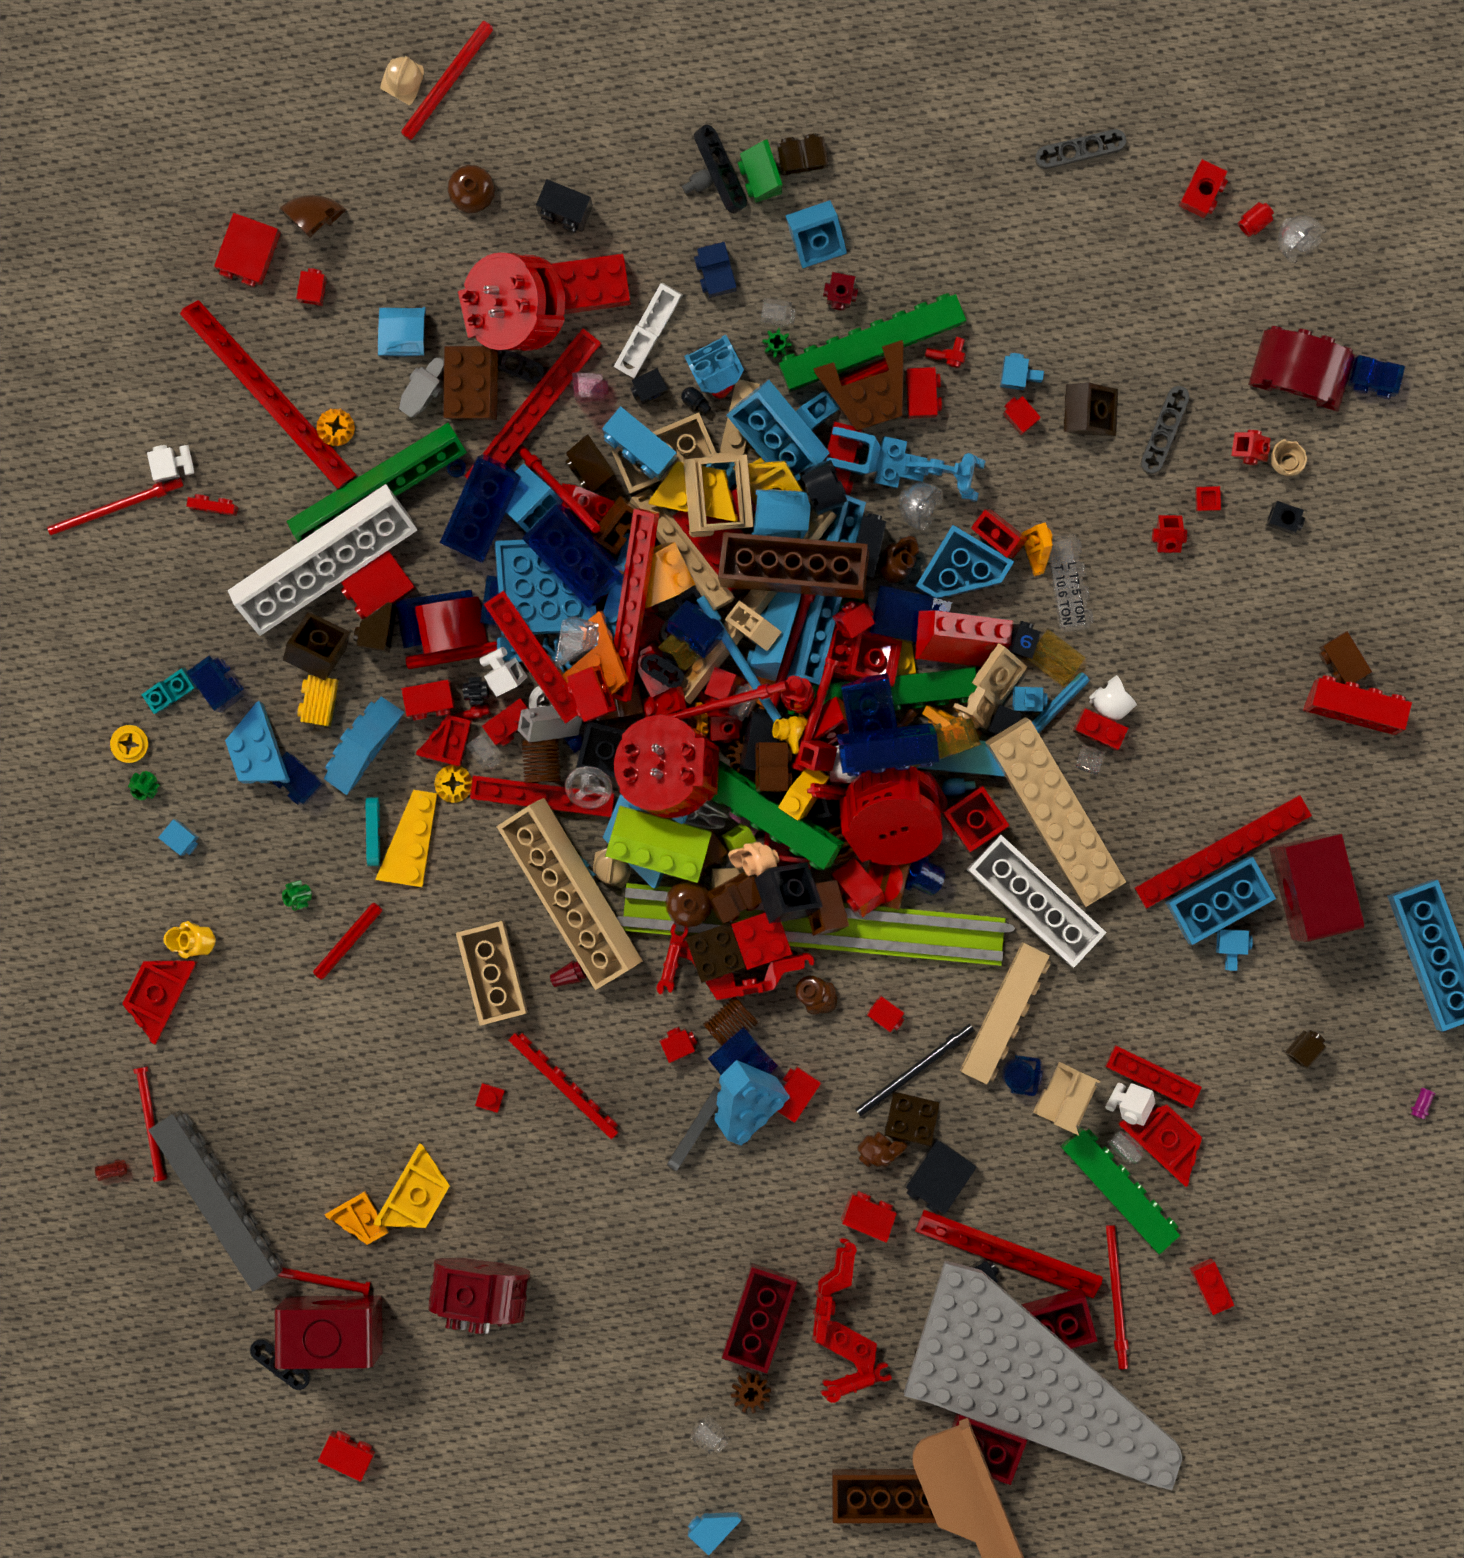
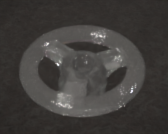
M584 766L573 770L568 775L565 781V791L568 798L574 804L583 808H597L604 805L610 799L612 783L607 774L602 770ZM580 775L581 788L574 794L572 783ZM600 779L604 782L605 787L599 785ZM596 793L603 795L596 801L581 800L587 794Z

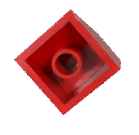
M858 1191L857 1194L851 1193L841 1216L842 1224L887 1243L897 1214L895 1210H892L893 1205L880 1200L879 1204L870 1200V1195Z

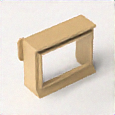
M716 453L709 458L683 460L690 527L689 534L691 537L712 536L714 531L753 527L747 455L736 456L734 453ZM735 462L740 522L706 524L701 464Z
M1059 1062L1047 1090L1043 1089L1033 1113L1079 1135L1076 1126L1080 1125L1097 1087L1095 1083H1100V1081Z

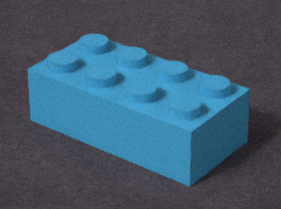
M767 380L738 402L726 415L765 462L786 461L797 481L800 479V471L821 463L830 453L770 380Z
M1247 857L1165 903L1187 943L1193 945L1270 903L1276 897L1255 859Z

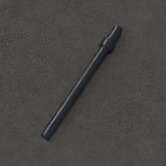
M969 1023L955 1035L953 1033L945 1038L947 1041L857 1107L856 1111L860 1116H863L952 1048L955 1050L961 1045V1041L975 1032L973 1027Z

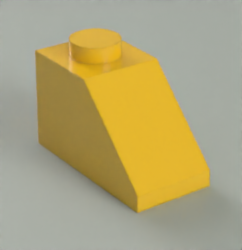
M806 768L791 785L778 808L797 821L807 817L817 798L812 797V794L807 793V789L811 788V783L826 785L830 777L822 771H813Z

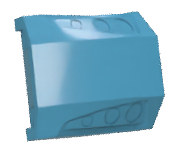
M426 307L379 308L378 356H425L424 318H426Z
M727 335L684 356L702 392L718 393L737 383L744 371Z
M777 489L756 490L757 504L752 535L803 539L809 528L811 508L807 493Z

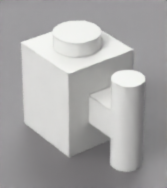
M167 445L153 447V451L147 452L153 481L159 483L180 478L179 467H184L185 475L194 474L189 445L179 447L181 456L175 457L174 450L170 447L167 448Z
M504 647L480 658L482 666L485 667L490 664L493 668L484 678L496 697L519 686L527 678L516 657L504 662L502 657L507 655V650Z
M1117 1083L1105 1108L1113 1112L1116 1106L1120 1105L1122 1119L1130 1124L1144 1126L1155 1105L1153 1091L1131 1083L1125 1094L1123 1092L1126 1086L1122 1083Z

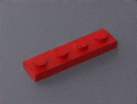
M1116 1045L1105 1067L1190 1108L1193 1107L1202 1088Z

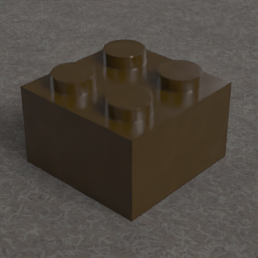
M308 611L288 640L283 661L326 681L346 651L351 632Z

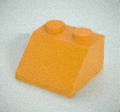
M675 542L664 543L654 548L645 608L675 597L695 585Z

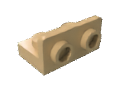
M977 686L975 692L969 696L967 708L957 703L954 704L953 708L958 712L957 716L965 720L964 723L969 727L977 729L979 726L987 729L999 704L985 689Z

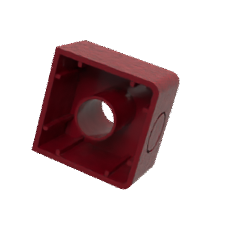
M1322 834L1269 847L1292 940L1310 942L1364 928V920L1342 834Z
M382 1295L287 1296L275 1308L276 1369L371 1368L383 1353Z

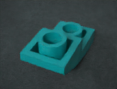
M184 667L164 681L158 682L141 695L153 714H157L196 689L197 685Z

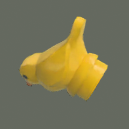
M799 713L798 717L792 716L788 719H776L772 729L773 737L780 741L785 740L790 745L793 754H798V741L805 730L808 718Z

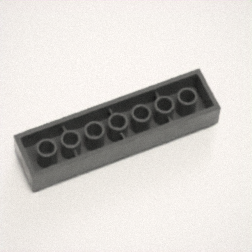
M181 1110L175 1112L150 1128L149 1132L253 1292L283 1271V1260L278 1253L273 1254L269 1248L271 1242L264 1232L260 1234L256 1228L258 1222L251 1212L247 1214L243 1208V1205H245L243 1198L238 1192L234 1194L230 1187L232 1185L230 1178L225 1172L221 1173L217 1167L219 1162L212 1152L210 1154L204 1147L206 1145L205 1139L199 1132L196 1134L192 1129L193 1121L186 1112L183 1114Z

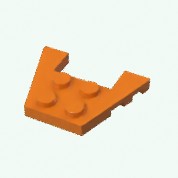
M598 611L583 624L598 643L597 646L565 673L562 672L550 655L548 656L566 683H568L567 676L589 667L600 665L612 696L628 682V678L619 653L615 650L612 641L613 636L605 622V614L603 611Z

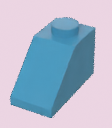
M825 390L802 405L796 413L813 432L837 412L840 407Z
M738 1512L705 1513L701 1518L696 1516L688 1525L690 1528L688 1530V1537L707 1555H710L741 1521V1515Z

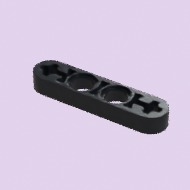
M704 125L694 133L695 142L725 208L730 213L736 214L746 207V196L716 130L710 125ZM712 154L718 157L719 163L713 159ZM722 175L728 179L729 185L723 181Z

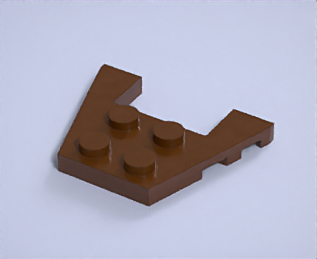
M903 340L882 346L889 371L841 386L834 362L813 369L816 376L856 431L902 416Z

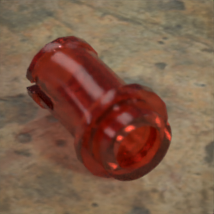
M116 1159L114 1163L95 1167V1175L98 1181L116 1176L122 1178L124 1174H127V1165L124 1160Z

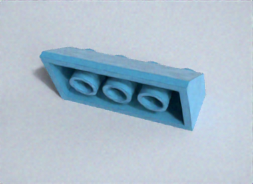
M777 592L768 604V608L764 609L760 616L782 633L768 651L757 644L755 651H749L746 662L750 665L755 676L776 681L801 594Z

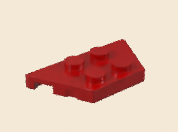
M143 961L122 1005L128 1013H131L135 1022L150 1038L149 1040L152 1044L156 1045L197 964L196 961Z
M1167 1104L1153 1108L1144 1126L1130 1124L1125 1120L1119 1121L1118 1124L1185 1187L1189 1185L1190 1174L1196 1161V1154L1200 1147L1202 1136Z

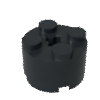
M831 460L823 461L799 472L801 482L804 481L805 491L817 516L843 506L847 502L846 492L841 481L837 479L836 470Z

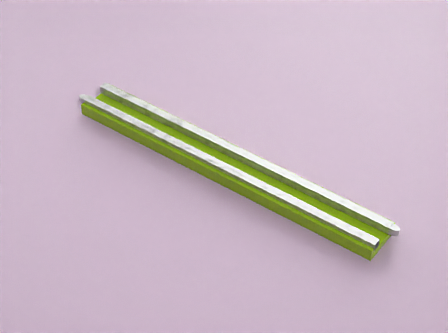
M626 883L624 915L616 917L624 931L671 935V927L676 923L671 920L666 912L665 901L667 893L672 887L659 886L654 889L650 885ZM760 903L759 907L752 911L744 909L739 912L738 919L730 923L765 912L763 904ZM843 903L848 916L849 926L837 932L813 936L808 917L781 922L789 946L1002 966L1004 933L1012 932L1015 929L1013 925L1005 923L1006 918L903 908L897 910L881 906L876 907L862 918L857 911L855 913L852 912L847 903ZM712 909L705 922L695 927H688L689 930L686 937L723 925V923L716 917ZM676 924L675 933L682 935L685 927Z

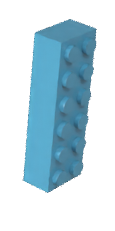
M1429 880L1388 895L1387 897L1436 1030L1446 1031L1464 1024V949L1439 881Z

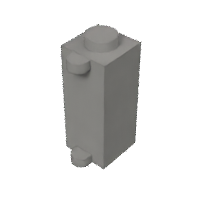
M553 706L523 709L520 714L518 731L528 742L577 736L582 724V718L576 716L565 724Z

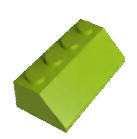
M620 805L605 857L698 883L712 831L684 823L681 824L674 820Z

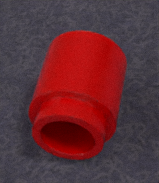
M1258 202L1241 216L1238 226L1246 236L1256 235L1273 221L1272 215L1274 212L1267 203L1262 204Z

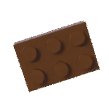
M444 346V418L448 420H497L498 350L486 346Z

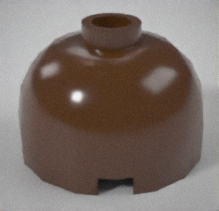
M465 165L452 173L448 182V194L451 202L457 209L465 213H478L491 204L495 196V185L492 177L485 169L477 165Z
M689 880L680 881L673 885L667 893L665 901L666 912L671 920L684 927H695L705 922L712 910V905L707 896L709 891L707 887L700 882L696 883Z

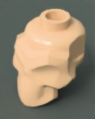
M760 842L744 844L743 848L735 849L728 853L731 863L737 869L743 867L748 876L755 875L758 877L768 868L777 867V863H779L777 852L767 845H762Z

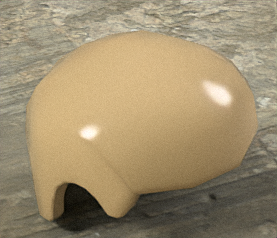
M1286 439L1281 440L1274 446L1270 456L1271 465L1274 470L1284 476L1299 474L1305 468L1307 462L1306 451L1297 441H1286ZM1285 456H1292L1291 458L1282 461V459Z

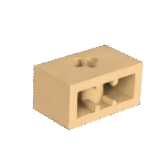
M738 601L725 618L729 624L766 651L769 650L782 633L741 601Z

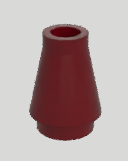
M574 960L555 973L550 974L551 983L555 988L562 985L580 983L582 979L587 978L579 962Z

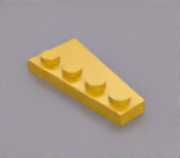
M413 790L375 880L423 887L437 793Z

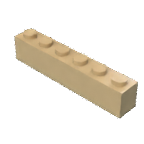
M1023 942L1021 943L960 1069L962 1073L985 1084H988L989 1080L994 1081L999 1070L996 1068L999 1059L1004 1060L1008 1053L1009 1047L1006 1045L1010 1037L1014 1039L1020 1026L1017 1025L1020 1016L1025 1017L1030 1007V1004L1027 1003L1030 995L1035 996L1039 989L1040 982L1037 981L1041 973L1045 974L1051 963L1048 960L1050 955Z

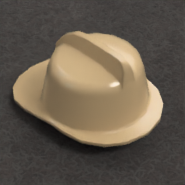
M407 56L392 59L386 68L380 89L411 105L418 94L423 80V65H418Z
M607 849L595 852L593 872L596 874V877L604 884L623 888L629 880L631 866L626 862L605 857Z

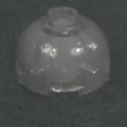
M1299 215L1287 218L1281 224L1277 241L1278 247L1290 263H1296L1297 257L1305 252L1307 256L1322 242L1320 235L1321 233H1326V230L1319 221L1311 216Z
M927 482L915 483L907 490H903L899 496L900 514L903 520L915 529L926 530L935 519L931 514L936 505L941 507L943 490Z

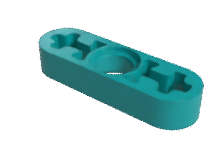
M367 797L365 804L367 866H380V836H378V828H380L379 797Z

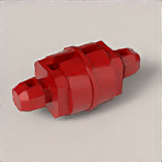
M792 675L786 680L789 689L781 692V699L787 710L804 714L813 704L814 690L808 679Z

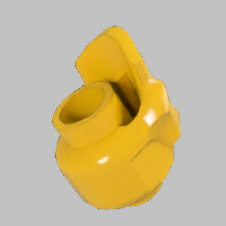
M189 921L181 923L180 927H172L165 933L163 938L169 950L178 952V955L185 959L191 956L208 955L216 942L215 936L209 927H200Z

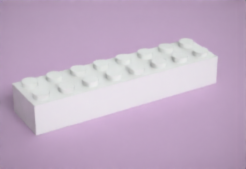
M385 484L230 588L228 593L234 606L257 634L261 636L416 532L417 528L410 515Z

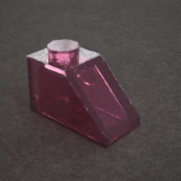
M572 373L576 403L605 401L604 395L609 394L608 380L603 381L602 374Z

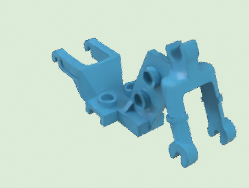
M833 427L832 435L862 442L869 446L866 464L860 465L827 458L826 462L831 460L834 468L854 472L859 475L875 472L873 484L890 486L895 489L898 488L900 478L923 482L924 475L928 476V473L942 476V473L954 474L958 481L957 488L961 493V499H970L977 502L979 493L971 488L974 467L984 469L985 460L971 453H966L962 458V462L955 463L954 467L944 465L942 460L930 459L929 461L927 460L928 458L905 453L907 441L884 436L880 446L873 435Z

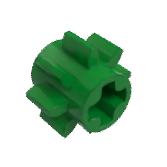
M780 328L777 329V333L773 334L771 331H767L769 339L762 340L763 344L768 345L764 353L767 354L771 351L774 353V359L780 353L786 356L785 347L791 348L792 345L786 342L789 334L787 333L783 336L780 333ZM775 338H779L780 343L783 344L779 345L778 349H775L774 344L770 343L774 342Z
M143 771L140 775L135 772L128 785L131 788V795L142 801L147 797L153 799L160 786L157 784L155 775L148 771Z
M301 880L285 885L286 889L282 892V900L287 907L292 906V910L296 911L309 906L307 902L312 899V892L307 884L302 885Z

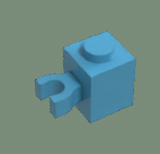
M1010 353V356H1005L1003 360L1000 387L1024 390L1026 381L1041 383L1044 371L1029 370V359L1024 358L1023 354Z
M1013 687L1012 710L1016 712H1043V707H1047V693H1043L1042 687Z
M1231 929L1217 931L1216 953L1226 954L1225 970L1237 971V954L1248 955V950L1252 949L1253 938L1249 935V931Z

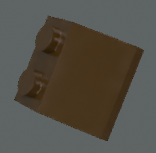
M1089 382L1066 384L1064 432L1079 435L1116 436L1118 389Z
M588 434L566 452L569 459L565 462L573 473L575 471L579 473L582 478L579 480V483L584 489L597 493L617 479L614 471Z
M387 602L363 619L359 627H355L353 641L357 642L356 646L362 649L390 653L397 611L395 604Z

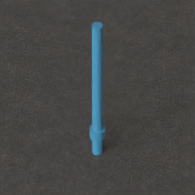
M705 595L700 597L696 601L705 613L709 626H713L752 689H757L761 684L720 621L722 618L718 611L713 610ZM759 698L773 722L781 718L770 698L763 700Z

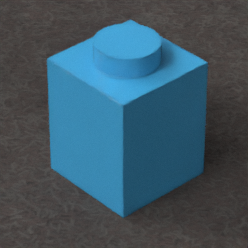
M173 819L158 838L180 856H184L186 853L190 855L198 846L196 840L199 837L180 821Z

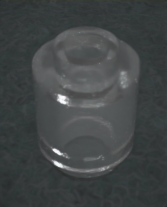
M749 684L739 685L734 695L753 689ZM758 699L730 706L727 713L737 720L744 721L745 717H749Z
M1119 1130L1108 1142L1111 1150L1127 1165L1130 1163L1135 1165L1144 1156L1142 1153L1143 1147L1127 1132L1124 1133L1122 1130Z

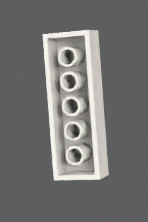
M998 835L966 869L1073 968L1106 934L1094 920L1002 835Z

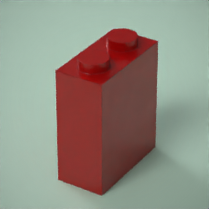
M233 213L214 267L220 271L219 275L225 278L233 279V276L242 279L241 283L250 287H255V284L262 286L281 232L278 228Z
M389 550L341 581L344 586L341 588L342 593L348 600L353 599L357 604V607L354 609L362 620L387 602L396 604L416 589Z

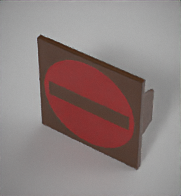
M871 859L869 860L867 873L882 889L885 901L880 905L900 910L911 863L882 865L872 862Z

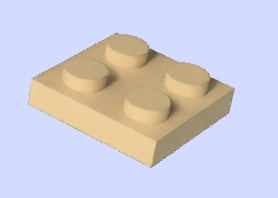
M998 643L981 670L976 674L972 684L985 689L998 704L1002 705L1027 666L1006 647Z

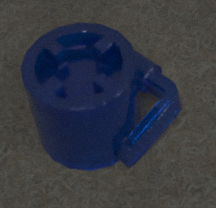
M928 856L912 862L905 889L911 891L913 887L927 895H935L944 883L945 871L942 867L929 862Z
M1015 1055V1059L1008 1061L1004 1065L1002 1079L1005 1085L1011 1089V1093L1028 1096L1037 1095L1039 1085H1042V1061L1036 1057ZM1023 1060L1035 1061V1070H1033L1032 1066ZM1033 1085V1092L1026 1091Z

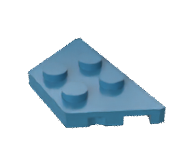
M258 701L225 740L238 781L243 784L254 782L270 783V781L288 783L290 780L265 706L262 702Z

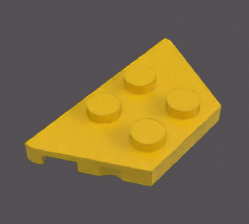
M677 461L650 498L648 504L688 512L684 462ZM701 466L706 516L737 522L738 516L735 514L732 504L733 497L731 490L728 488L726 470Z
M786 461L748 463L750 494L755 505L757 504L756 490L777 489L804 492Z
M419 1143L375 1219L374 1225L426 1228L450 1185L422 1144Z

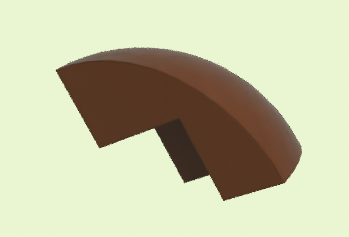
M319 195L300 196L280 207V210L309 238L325 223L330 226L346 211L338 202Z

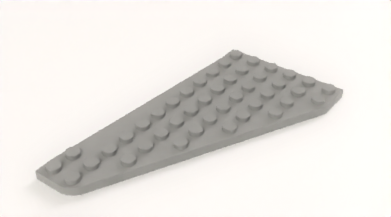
M944 1261L905 1386L904 1396L931 1403L1014 1433L1033 1442L1144 1483L1172 1490L1182 1462V1453L1177 1442L982 1270Z

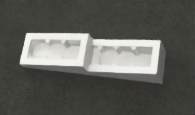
M664 283L659 285L639 324L636 325L616 361L615 368L632 378L636 377L681 300L682 293ZM623 361L627 362L628 364L632 365V366L635 367V368H633V369H628V368H626V367L624 366Z

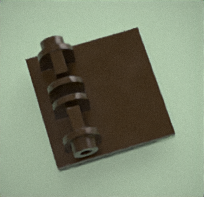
M730 922L686 938L701 983L746 967Z
M893 1092L884 1136L931 1147L940 1102Z

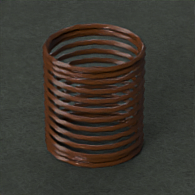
M559 739L536 742L522 741V746H546L522 748V750L549 749L546 751L522 752V754L548 753L546 755L523 756V758L548 757L546 759L523 760V762L548 761L546 763H524L523 766L548 765L545 767H524V770L548 769L544 771H524V774L548 773L543 775H524V783L561 781V776L556 775L561 773L556 771L561 769L557 767L560 766L557 763L560 762L557 759L560 757L558 755Z
M731 997L729 1003L726 1002L723 1008L720 1007V1010L714 1013L715 1016L712 1015L709 1021L703 1023L705 1028L726 1051H729L732 1045L717 1027L733 1045H735V1042L720 1025L725 1028L736 1042L738 1040L724 1023L739 1040H741V1037L726 1020L731 1023L742 1037L744 1035L730 1018L744 1034H747V1032L732 1015L738 1019L748 1032L750 1030L742 1020L753 1029L737 1009L744 1014L754 1027L758 1024L756 1018L746 1010L736 997Z

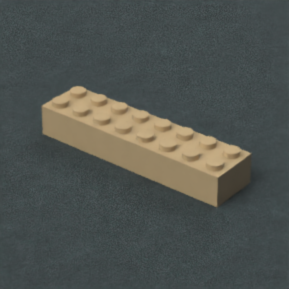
M1025 717L987 740L985 743L1080 903L1087 907L1126 883L1031 720Z
M545 798L527 806L496 826L595 990L643 962Z

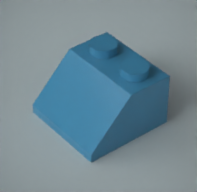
M830 200L785 215L802 268L847 253L838 216Z

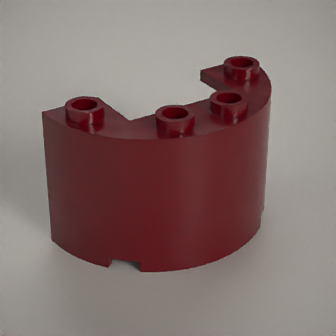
M1271 326V329L1264 330L1248 385L1270 392L1273 389L1281 390L1317 401L1316 406L1339 412L1355 355L1353 354V349L1334 343L1335 339L1322 335L1319 338L1313 336L1312 332L1306 329H1298V332L1285 330L1278 326Z

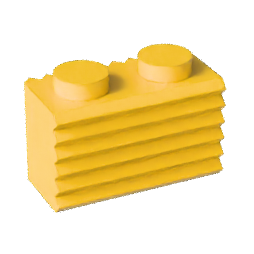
M308 675V679L303 680L301 693L305 694L304 703H299L297 716L301 717L300 722L331 727L339 680L327 678L324 681L314 675Z

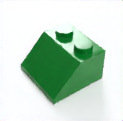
M768 139L740 153L741 161H738L737 164L741 176L746 175L748 183L745 184V189L748 197H753L756 203L781 195L782 181Z

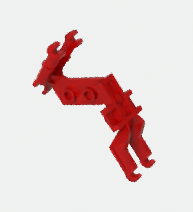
M673 924L670 933L672 937L666 961L663 963L662 977L656 987L659 994L663 993L664 986L667 987L668 992L671 993L673 991V980L676 969L679 966V957L686 958L694 964L687 940L683 941L688 934V927L684 928L682 935L675 933L676 924ZM805 952L800 955L771 961L764 980L757 981L756 977L742 979V984L736 985L734 975L731 972L705 983L716 1000L762 993L775 989L783 973L804 969L805 960H809V964L813 966L814 959L810 953Z
M846 1238L839 1239L841 1243H844L845 1247H838L836 1249L833 1270L818 1280V1290L815 1292L817 1296L816 1309L813 1310L815 1318L812 1340L850 1360L857 1369L856 1373L846 1374L845 1377L833 1381L829 1379L822 1380V1384L827 1386V1390H821L820 1392L830 1403L839 1401L841 1396L853 1392L857 1393L858 1390L873 1386L876 1382H886L892 1379L890 1374L880 1375L881 1369L888 1367L886 1362L880 1363L874 1368L876 1342L837 1321L830 1320V1315L835 1313V1301H832L833 1297L831 1294L852 1285L857 1248L855 1244Z

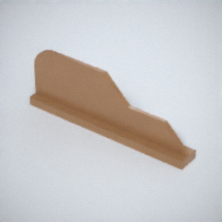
M963 1419L959 1421L958 1426L922 1439L913 1451L912 1461L938 1527L976 1542L982 1558H1024L969 1419Z

